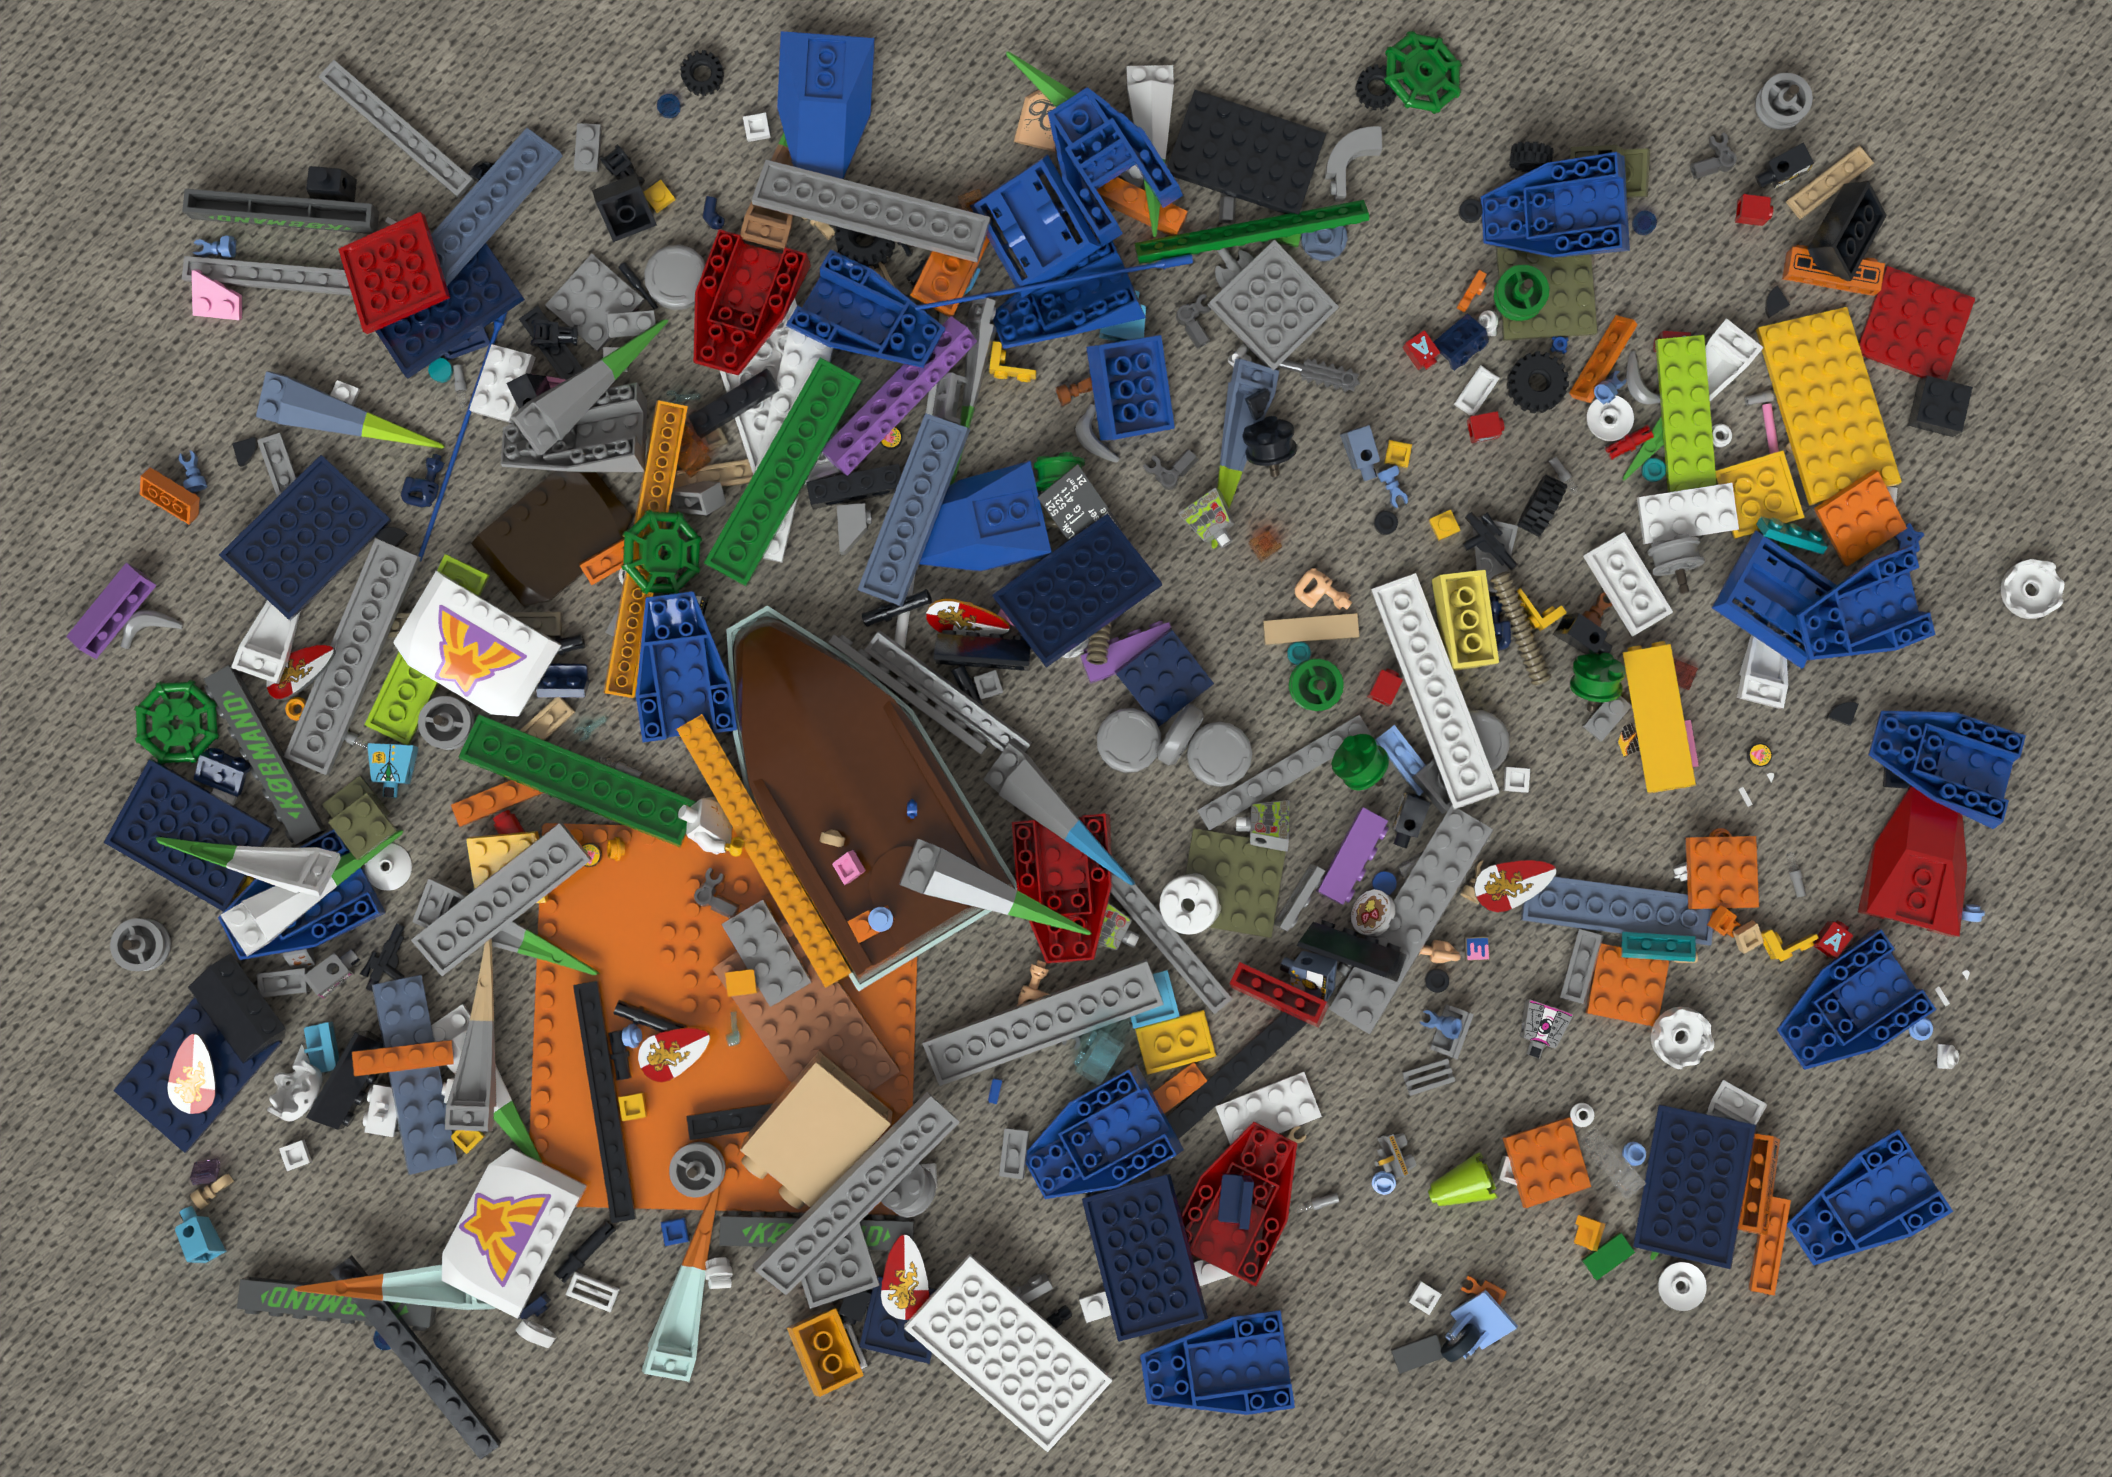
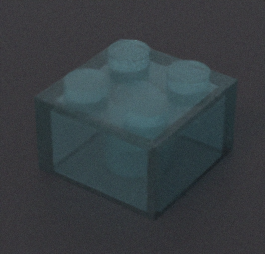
M1101 1028L1097 1032L1093 1030L1086 1040L1089 1046L1085 1052L1080 1050L1073 1062L1076 1065L1075 1071L1099 1086L1125 1046L1122 1041Z

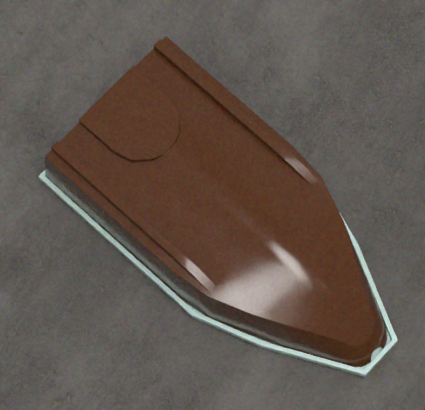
M765 606L726 629L729 678L732 686L738 730L733 731L744 787L852 973L849 974V977L858 992L992 912L921 894L899 885L916 839L945 849L1017 890L1016 880L919 719L908 705L854 660L769 606ZM910 799L917 801V816L913 819L907 816V802H910ZM831 829L838 831L845 838L844 845L837 847L821 843L819 841L821 832H827ZM854 850L866 871L851 883L844 885L832 864L847 852ZM888 905L895 918L892 926L888 930L858 943L847 921L870 909L873 910L877 907Z

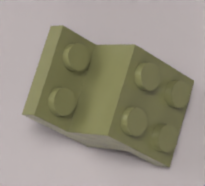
M1618 145L1571 147L1570 159L1613 152L1620 153L1625 158L1627 198L1648 197L1650 150L1648 148L1624 150Z
M358 776L322 804L332 817L328 823L356 860L363 858L398 831L387 817L390 812L362 776Z

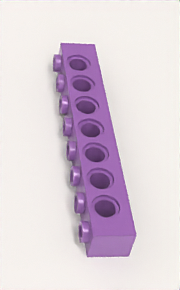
M950 316L942 325L945 327V331L925 367L921 368L904 364L827 443L822 453L835 467L848 476L973 347L977 340L965 325Z

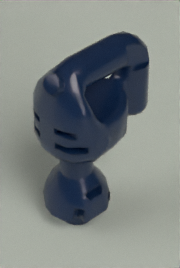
M433 454L432 458H426L427 474L425 479L409 476L405 478L401 491V498L404 503L422 508L432 505L439 490V485L434 482L436 474L445 465L441 461L442 456ZM413 491L421 492L423 498L411 496L410 494Z
M1498 596L1490 597L1497 651L1508 648L1511 643L1510 621L1500 622V613L1503 611L1501 609L1502 603L1498 602Z

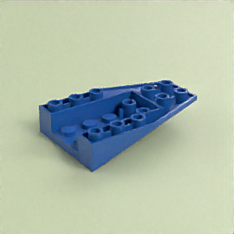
M781 31L777 108L793 167L844 179L871 116L875 54L874 38Z
M1618 152L1549 162L1481 196L1484 244L1554 258L1630 251L1625 158Z
M1113 240L1105 246H1102L1099 242L1100 249L1052 281L1124 269L1125 265ZM1128 273L1039 288L1024 298H1021L1019 292H1017L996 309L993 322L1001 344L1006 349L1088 332L1146 317Z
M1031 461L964 478L950 485L919 565L985 571L1045 558L1051 554L1041 504L1037 498L1038 491Z
M1881 711L1868 755L1931 800L1994 829L2004 821L2009 800L2004 799L2013 762L2021 756L2026 735L1957 712Z
M334 829L299 847H317L340 854V857L350 853V850ZM361 867L269 944L249 956H246L221 918V915L218 919L239 960L317 947L386 912ZM255 879L223 913L240 904L243 900L275 887V885Z
M1882 929L1871 930L1841 953L1838 958H1835L1822 968L1776 1029L1804 1070L1878 1050L1936 1010L1923 989H1916L1892 955L1891 952L1895 948Z
M1136 1065L1070 1102L1027 1150L1026 1165L1044 1198L1050 1199L1117 1188L1178 1155L1184 1149L1139 1067Z

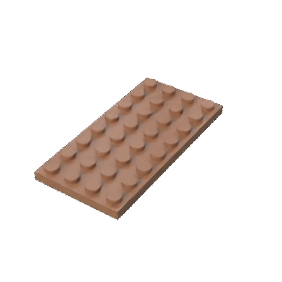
M784 918L778 924L812 982L771 1007L760 989L758 993L731 997L791 1083L817 1052L820 1051L870 1093L900 1072V1069L840 982L837 981L825 988ZM735 952L712 968L726 989V972L748 970L738 952Z

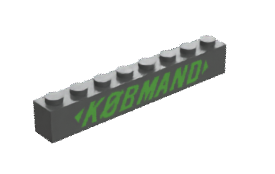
M197 189L184 190L182 212L193 220L365 234L376 232L379 220V211L373 204Z
M227 665L204 678L207 694L210 698H214L218 704L216 707L218 714L228 722L230 726L227 728L229 734L234 740H238L241 746L239 751L245 760H249L252 765L251 773L257 781L260 780L264 787L262 789L263 795L269 802L272 801L275 807L273 810L274 814L280 822L283 821L287 828L285 834L291 843L294 842L295 845H302L327 831L289 761L283 757L284 752L238 670L231 668V665Z
M727 1210V1214L720 1216L719 1246L771 1247L806 1212H799V1216H789L788 1211H775V1215H765V1211L753 1210L751 1215L741 1214V1210ZM871 1214V1218H863L860 1221L869 1250H891L894 1242L901 1234H908L914 1240V1219H909V1217H902L897 1214L895 1219L885 1218V1214Z
M249 1276L240 1279L237 1309H245L244 1313L259 1314L260 1311L269 1312V1316L281 1317L285 1313L293 1314L292 1318L307 1319V1316H316L318 1321H331V1318L341 1319L340 1322L345 1324H354L356 1320L365 1321L364 1325L373 1326L351 1297L294 1290L297 1286L318 1283ZM390 1302L407 1325L413 1326V1330L426 1331L427 1328L435 1324L437 1308L435 1306Z

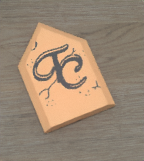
M1040 90L1025 97L1014 142L1057 153L1048 117V112L1056 107Z

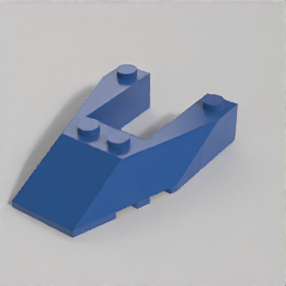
M1088 87L1048 112L1062 181L1102 246H1105L1123 233L1097 192V189L1136 165L1162 208L1183 196L1178 183L1144 130L1111 107L1108 102Z

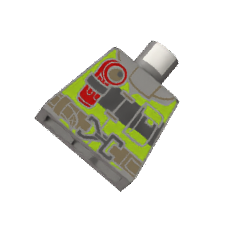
M1212 489L1179 512L1183 520L1203 541L1209 543L1216 539L1221 548L1233 542L1227 530L1234 526L1235 522L1219 489Z
M1290 800L1251 805V817H1237L1236 831L1250 832V844L1253 846L1288 851Z
M1109 903L1098 945L1117 950L1122 942L1134 948L1140 935L1128 930L1132 920Z

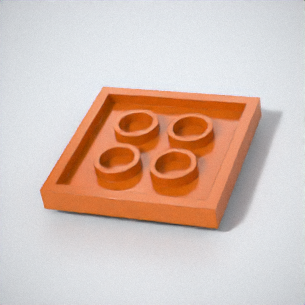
M1875 469L1814 508L1841 562L1846 567L1907 529L1881 475Z
M1756 836L1686 838L1688 909H1718L1720 905L1725 908L1759 907Z
M1601 943L1592 976L1586 1013L1653 1026L1660 1016L1669 960L1621 957V947Z
M1571 1117L1503 1137L1523 1208H1529L1591 1187Z

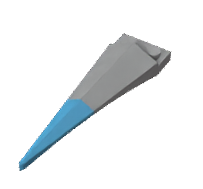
M1009 743L983 780L999 793V796L1129 885H1134L1133 879L1080 821L1031 757L1015 743Z

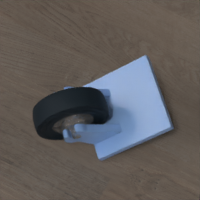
M1484 1290L1451 1311L1450 1314L1455 1318L1456 1322L1446 1334L1447 1341L1442 1346L1440 1352L1449 1362H1454L1461 1357L1466 1359L1479 1346L1481 1349L1486 1348L1517 1329L1518 1325L1493 1297Z

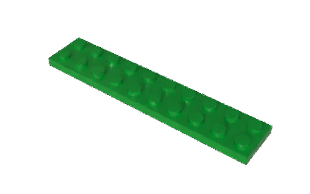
M819 358L704 562L705 565L747 587L821 456L822 451L861 385V379Z
M478 715L458 756L459 759L677 847H681L687 828V821L680 819L678 812L683 805L691 807L696 803V801L481 715Z

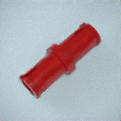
M1645 425L1639 430L1625 435L1617 442L1606 446L1607 454L1610 453L1609 458L1614 460V458L1629 450L1631 452L1636 450L1638 445L1649 439H1653L1654 435L1652 431L1649 432V426Z

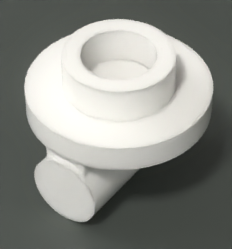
M1484 311L1480 314L1477 322L1486 329L1488 336H1496L1498 325L1497 312Z
M1242 344L1234 354L1228 357V363L1234 367L1235 359L1239 358L1251 362L1252 358L1246 354L1249 350L1248 347Z
M1938 1044L1937 1068L1953 1069L1959 1062L1958 1051L1953 1045Z

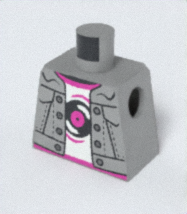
M352 949L341 957L334 953L302 976V978L317 996L324 999L353 975L350 968L360 959ZM339 966V971L336 974H332V969Z
M1526 999L1520 1032L1521 1038L1530 1040L1526 1054L1540 1059L1544 1045L1556 1048L1573 1014Z

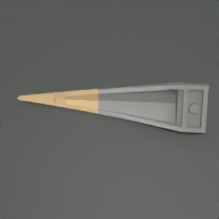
M492 938L484 945L470 1021L446 1104L445 1130L493 1131L494 1107H497Z

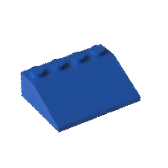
M1161 335L1086 347L1100 440H1116L1175 429Z

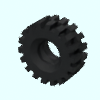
M836 226L835 239L839 254L867 267L873 265L874 269L879 268V262L883 265L887 262L886 256L891 258L893 254L892 249L895 248V241L874 236V242L871 245L860 246L857 244L856 239L859 235L865 233Z
M1540 351L1532 355L1528 353L1523 358L1521 357L1512 367L1507 377L1509 379L1507 389L1510 390L1508 395L1510 398L1513 397L1515 400L1513 403L1516 406L1518 404L1521 406V410H1530V413L1534 414L1539 411L1544 413L1554 408L1565 396L1566 389L1569 386V381H1566L1569 375L1568 371L1564 372L1563 370L1565 365L1557 362L1559 358L1556 356L1551 358L1549 357L1550 353L1545 352L1542 355ZM1533 374H1541L1546 378L1547 385L1544 390L1536 391L1530 387L1529 379Z
M1545 474L1530 497L1517 526L1540 537L1559 507L1558 505L1566 492L1567 484Z

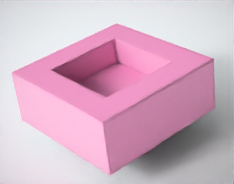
M854 850L847 852L832 864L844 885L851 883L866 871Z

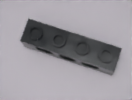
M899 464L850 473L848 476L844 474L806 482L811 507L817 509L893 494L902 475Z

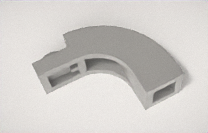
M1382 126L1364 127L1354 130L1344 136L1332 150L1325 170V179H1334V181H1330V195H1334L1335 202H1344L1346 198L1347 165L1358 157L1380 156L1382 151Z

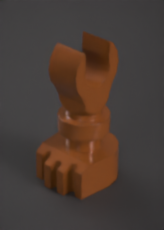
M1091 377L1077 383V385L1075 383L1070 384L1069 388L1065 384L1056 387V394L1061 406L1071 403V396L1075 398L1079 396V393L1093 391Z
M1605 591L1598 595L1595 606H1592L1589 611H1585L1582 614L1599 627L1602 623L1599 618L1603 616V611L1612 606L1611 601L1605 603L1603 600L1604 595H1606Z

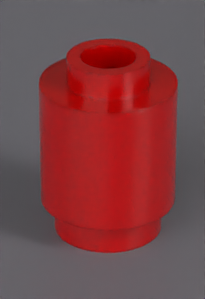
M506 810L493 818L495 823L493 826L498 834L525 832L516 815L512 814L510 810Z

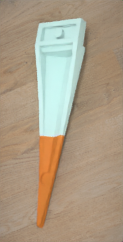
M718 1187L710 1194L648 1343L649 1348L642 1368L644 1374L690 1381L697 1356L706 1270L705 1262L708 1259L719 1192Z
M442 1265L297 1286L294 1288L295 1291L462 1310L496 1309L443 1282Z

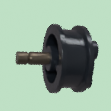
M1268 416L1262 421L1245 427L1242 437L1244 443L1248 445L1245 451L1246 459L1255 465L1269 466L1271 477L1279 476L1278 464L1291 459L1297 452V444L1292 440L1294 435L1293 424L1289 421L1278 419L1276 416Z

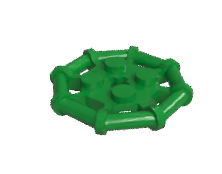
M1409 31L1400 41L1387 48L1385 52L1387 56L1386 78L1384 81L1385 84L1390 85L1402 100L1405 108L1422 109L1436 114L1450 101L1460 96V67L1462 63L1455 58L1443 43V38L1439 36L1435 38ZM1420 44L1432 46V49L1423 50L1424 47H1420ZM1409 45L1412 48L1409 54L1406 55L1401 52ZM1396 60L1401 62V67L1399 69V73L1397 74ZM1420 68L1422 70L1425 68L1427 69V76L1421 73ZM1448 70L1451 71L1450 82L1447 80L1446 72ZM1403 80V82L1411 90L1410 95L1406 92V90L1398 81ZM1443 88L1447 91L1442 97L1438 98L1436 92L1439 89ZM1416 95L1419 97L1428 96L1430 101L1415 99Z
M651 509L647 510L645 515L628 531H624L622 535L624 537L622 570H626L644 594H677L693 576L701 571L699 559L702 537L698 536L684 519L683 513L679 511L670 513L654 512ZM657 521L671 522L672 524L669 529H659ZM650 524L651 531L646 533L643 538L638 537L637 535ZM679 527L689 538L688 540L684 541L678 536L677 530ZM634 542L639 544V558L633 561ZM662 546H664V550L668 551V554L664 555L663 559L658 555V551ZM688 546H691V549H690V563L687 562V547H688ZM641 565L649 573L647 580L636 569V566ZM685 567L687 570L676 580V572L680 568ZM656 577H667L668 584L654 582Z
M189 680L188 682L162 683L160 681L156 683V687L138 706L135 705L137 732L135 741L137 744L140 743L162 765L177 762L195 763L198 761L200 754L220 736L217 728L216 707L218 704L196 685L195 681ZM185 691L183 698L170 699L167 693ZM192 695L204 705L202 708L198 709L190 701ZM162 696V704H159L155 711L148 710ZM206 712L208 731L202 729V714ZM146 714L152 716L153 731L149 733L146 731ZM176 716L183 720V724L179 725V729H175V726L172 725V721L175 720ZM200 733L206 735L193 749L191 745L193 740ZM156 736L158 740L162 741L165 744L163 751L149 739ZM184 746L186 749V753H170L172 747Z

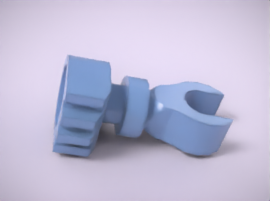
M222 236L220 242L214 241L213 243H207L200 239L194 241V244L204 246L201 252H193L199 257L203 258L211 254L222 255L224 258H234L236 256V240L232 236Z
M1615 371L1608 377V380L1600 382L1595 387V397L1603 405L1610 403L1615 398V395L1618 394L1617 390L1626 384V379L1619 381L1617 378V374L1620 371Z
M190 450L191 460L185 462L184 456L180 453L179 461L187 470L185 474L188 479L183 482V486L191 493L206 489L207 484L205 478L200 476V470L197 468L198 457Z
M1397 465L1377 474L1381 482L1386 481L1387 485L1385 487L1387 490H1390V502L1395 508H1398L1395 501L1397 496H1401L1405 504L1408 503L1407 495L1398 487V480L1395 481L1394 476H1397L1400 472Z
M1430 1010L1423 1011L1429 1014L1431 1019L1428 1023L1420 1021L1421 1025L1428 1028L1437 1027L1445 1037L1453 1040L1455 1038L1458 1039L1462 1028V1021L1459 1018L1452 1016L1439 1017Z

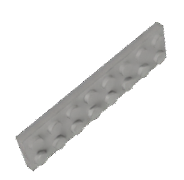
M560 822L419 932L411 941L438 973L443 976L587 864L592 858L564 824Z

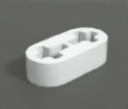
M523 1319L516 1328V1332L521 1337L545 1348H550L557 1338L546 1327Z

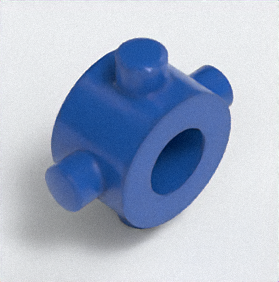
M1553 336L1551 352L1556 351L1565 354L1567 352L1565 348L1569 341L1568 338Z
M910 799V802H907V816H910L911 819L917 816V801L914 799Z

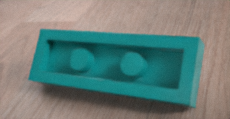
M1762 516L1756 523L1764 537L1819 554H1824L1828 548L1822 539L1823 536L1815 530L1807 531L1796 524L1788 525L1776 518L1768 519Z
M1622 932L1621 957L1695 962L1696 936Z

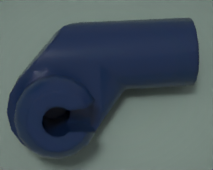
M707 196L702 215L703 219L712 229L719 230L724 226L725 220L715 211L717 198Z

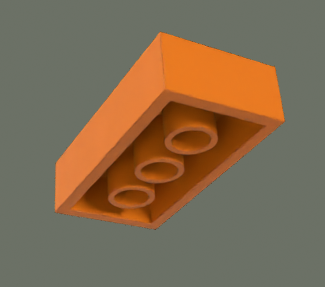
M151 467L141 475V496L188 525L197 518L200 498L196 494L191 493L183 486L178 485Z

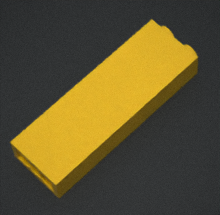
M1665 641L1652 643L1651 648L1642 649V646L1627 648L1628 652H1623L1647 793L1696 786L1671 644L1666 645Z

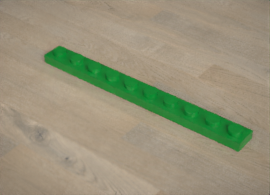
M1359 200L1301 211L1299 215L1291 213L1134 243L1139 264L1152 263L1162 260V258L1166 259L1188 254L1195 255L1232 246H1243L1259 241L1264 242L1269 239L1290 237L1301 233H1312L1317 230L1333 229L1349 224H1359L1369 221V212L1365 201Z

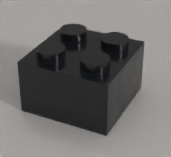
M636 173L592 190L596 205L613 242L657 226L654 214Z
M1925 376L1917 383L1908 426L1950 437L1962 433L1973 387Z

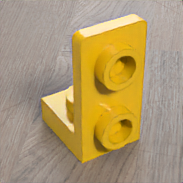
M993 341L989 367L990 374H994L993 377L1007 379L1008 376L1017 377V380L1021 382H1031V379L1036 380V370L1000 366V364H1005L1006 350H1002L1001 342Z
M1519 588L1515 591L1519 593L1518 599L1522 601L1520 605L1524 606V610L1529 616L1527 617L1530 621L1529 624L1534 629L1538 628L1539 631H1542L1567 613L1562 605L1556 609L1554 606H1551L1541 613L1544 617L1542 618L1522 589Z
M1773 930L1761 932L1764 941L1763 945L1770 958L1779 959L1780 962L1792 957V952L1799 948L1803 951L1814 946L1813 941L1819 939L1817 934H1809L1782 948L1783 942L1777 932H1773Z

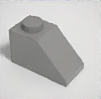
M702 481L672 490L671 502L675 513L679 511L687 514L708 515L726 504L720 482Z
M865 503L837 505L839 551L841 555H846L868 531V524H872L871 510H867Z

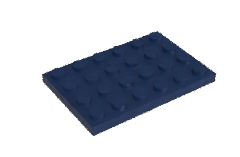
M487 243L481 247L447 285L450 295L449 299L375 331L407 379L525 300Z
M320 455L219 556L291 621L376 537L375 535L391 522V519L328 460Z
M1106 514L992 596L1047 668L1162 586V582L1110 516Z
M149 759L104 843L224 912L235 900L248 875L159 844L156 838L163 837L212 844L264 847L274 828L157 761Z
M194 997L113 1091L179 1149L187 1153L282 1044V1041H278L243 1064ZM197 1033L203 1038L211 1054L216 1078V1097L214 1103L206 1111L190 1114L181 1111L172 1103L168 1094V1081L179 1047L190 1034Z
M1659 1105L1633 1247L1731 1269L1757 1125Z
M1171 1174L1082 1199L1118 1342L1208 1319Z

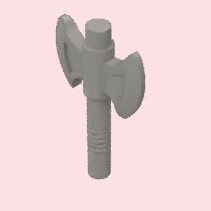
M1226 248L1217 250L1227 269H1223L1220 266L1215 267V277L1219 286L1222 289L1226 287L1255 258L1249 253L1239 250V261H1236Z

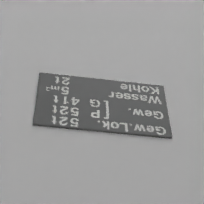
M1078 464L1037 497L1068 541L1106 514L1110 516L1119 529L1121 528V525Z

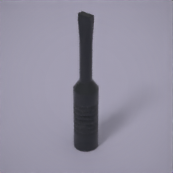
M626 262L622 263L618 267L631 285L641 292L654 310L657 309L658 306L643 289L638 277Z

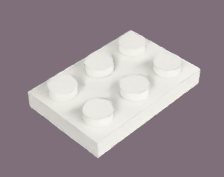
M491 344L469 410L480 415L514 423L511 416L519 408L506 383L526 373L530 374L536 357Z

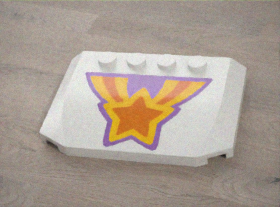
M436 571L393 642L406 663L412 668L488 713L507 716H520L538 683L562 646L545 634L539 633L462 587L439 571Z
M510 1148L488 1165L442 1253V1281L518 1319L587 1185Z

